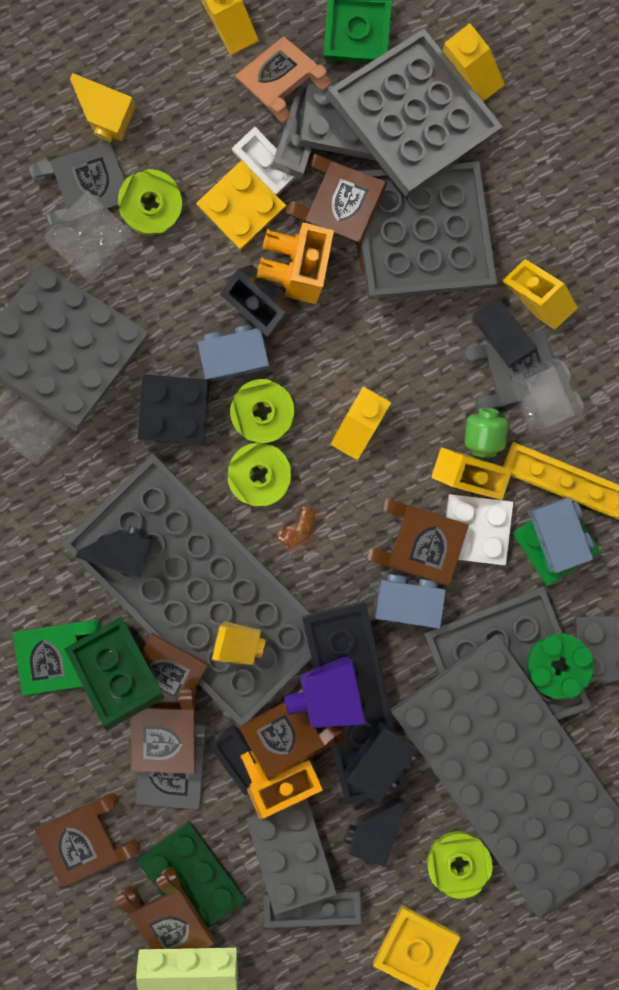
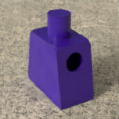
M349 656L302 674L300 682L303 692L284 696L288 715L307 711L311 727L365 724L353 663Z

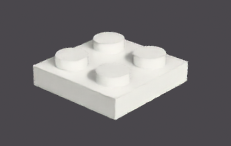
M449 494L446 517L469 524L458 560L506 565L513 502Z

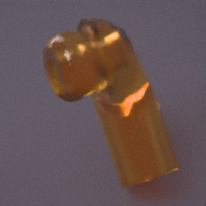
M301 506L298 521L286 528L280 529L277 534L278 541L286 547H294L307 540L311 535L316 509Z

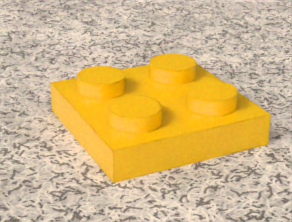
M242 160L196 203L240 251L286 208L283 201Z
M401 905L373 961V966L419 990H435L460 940V935Z

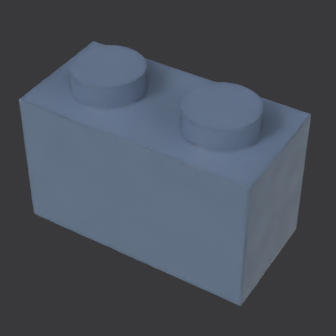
M253 325L238 327L235 329V334L223 336L222 332L206 334L203 336V341L197 342L205 379L209 382L270 369L262 332L258 328L254 329Z
M563 498L528 511L550 572L557 573L593 560L591 552L594 551L593 542L588 533H583L579 522L583 520V516L577 502L572 503L571 498Z
M388 574L387 580L380 579L374 614L375 619L440 628L446 590L438 588V582L419 579V585L406 583L407 577Z

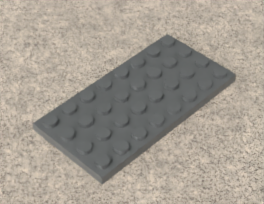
M152 454L62 545L75 557L78 550L117 530L128 531L129 526L148 531L146 537L154 541L141 577L137 578L79 558L76 559L150 635L154 633L208 663L198 684L239 726H242L311 660L301 617L311 613L155 454ZM225 621L261 630L260 638L266 639L262 658L255 657L253 665L213 660L212 657L220 625Z
M497 635L390 709L538 918L619 862V808Z

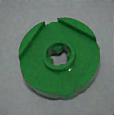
M554 633L534 643L528 653L526 667L531 681L541 693L556 699L573 698L578 696L591 680L593 656L584 643L576 637L565 633ZM561 657L566 658L565 664L568 665L566 671H562L560 675L555 674L556 669L551 664L553 660L559 661Z

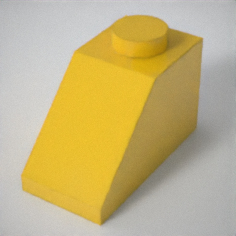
M201 0L231 56L259 42L242 0Z
M468 24L444 43L442 51L483 102L505 86L490 48L471 24Z
M72 73L70 80L92 130H95L94 135L108 142H111L113 138L122 141L136 108L133 98Z
M526 259L502 280L539 320L554 330L578 309L565 283Z
M362 387L330 445L358 461L391 402Z
M441 447L431 478L454 488L503 500L512 470Z
M224 621L219 627L212 659L253 665L255 657L262 658L266 639L260 638L261 630Z

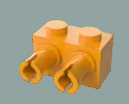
M302 223L299 234H295L294 237L267 229L262 250L289 255L292 262L287 265L261 257L256 278L284 284L286 288L285 297L316 304L324 284L334 230Z
M252 751L250 753L255 764L249 752L240 755L252 781L247 791L259 819H264L323 791L310 760L301 762L268 781Z

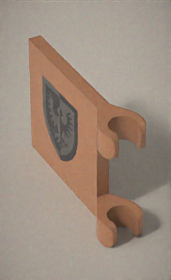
M284 36L235 75L236 79L262 102L281 123L286 122L292 117L291 112L286 109L287 105L283 98L310 77L322 91L332 84L331 79L326 76V69L322 65L316 64Z

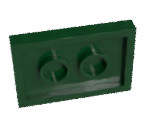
M122 617L64 648L106 731L165 698Z
M190 820L136 860L162 896L166 895V893L159 889L156 880L161 876V872L168 867L174 868L181 888L207 928L246 899Z

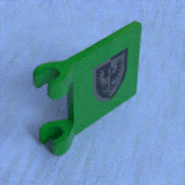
M94 619L13 632L22 696L83 687L64 648L79 641L78 635L91 634L100 629L99 621Z

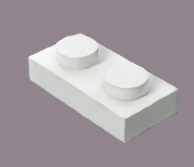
M256 127L232 148L233 153L277 196L296 179L294 176L271 168L276 148Z

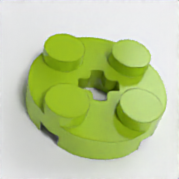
M155 169L144 170V172H138L135 175L129 176L123 182L118 194L120 216L127 226L137 233L149 236L165 233L176 224L182 210V198L175 181L166 173ZM151 194L155 195V202L159 204V207L157 209L152 208L150 211L145 210V204L141 202V199L143 197L149 198Z
M258 379L246 383L238 390L230 407V416L235 429L246 440L268 444L282 438L290 429L294 418V405L290 394L279 384L267 379ZM264 403L265 407H271L272 413L267 414V420L262 421L259 416L254 417L253 411L258 410L257 404Z
M252 443L239 449L232 457L228 468V484L231 491L240 501L252 506H269L276 503L286 494L291 482V467L286 456L278 448L265 443ZM256 466L259 469L267 468L268 473L265 475L267 481L263 484L259 480L256 482L251 480V477L254 475L252 469Z
M453 831L442 835L433 842L427 857V869L432 883L446 895L456 899L472 897L482 890V887L486 884L487 880L489 881L492 875L491 855L478 836L465 831ZM456 857H462L465 861L468 860V865L463 866V872L459 873L455 867H451V863L455 862Z

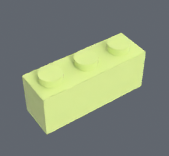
M236 948L139 950L136 974L138 990H238Z

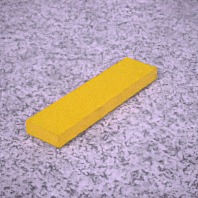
M512 442L502 466L512 470V477L563 498H571L573 502L619 520L618 484Z

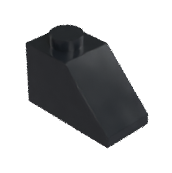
M129 526L128 531L117 530L78 550L75 557L138 578L143 574L154 540L146 537L148 531Z
M396 797L358 816L355 825L349 824L344 838V843L348 844V855L386 867L406 807L405 800Z

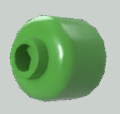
M480 408L479 413L470 415L466 420L464 439L466 447L471 449V453L475 456L495 457L497 452L502 451L506 447L508 422L504 417L498 415V410Z

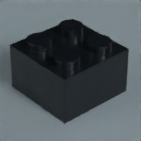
M143 374L137 439L146 442L205 446L210 382L207 379Z

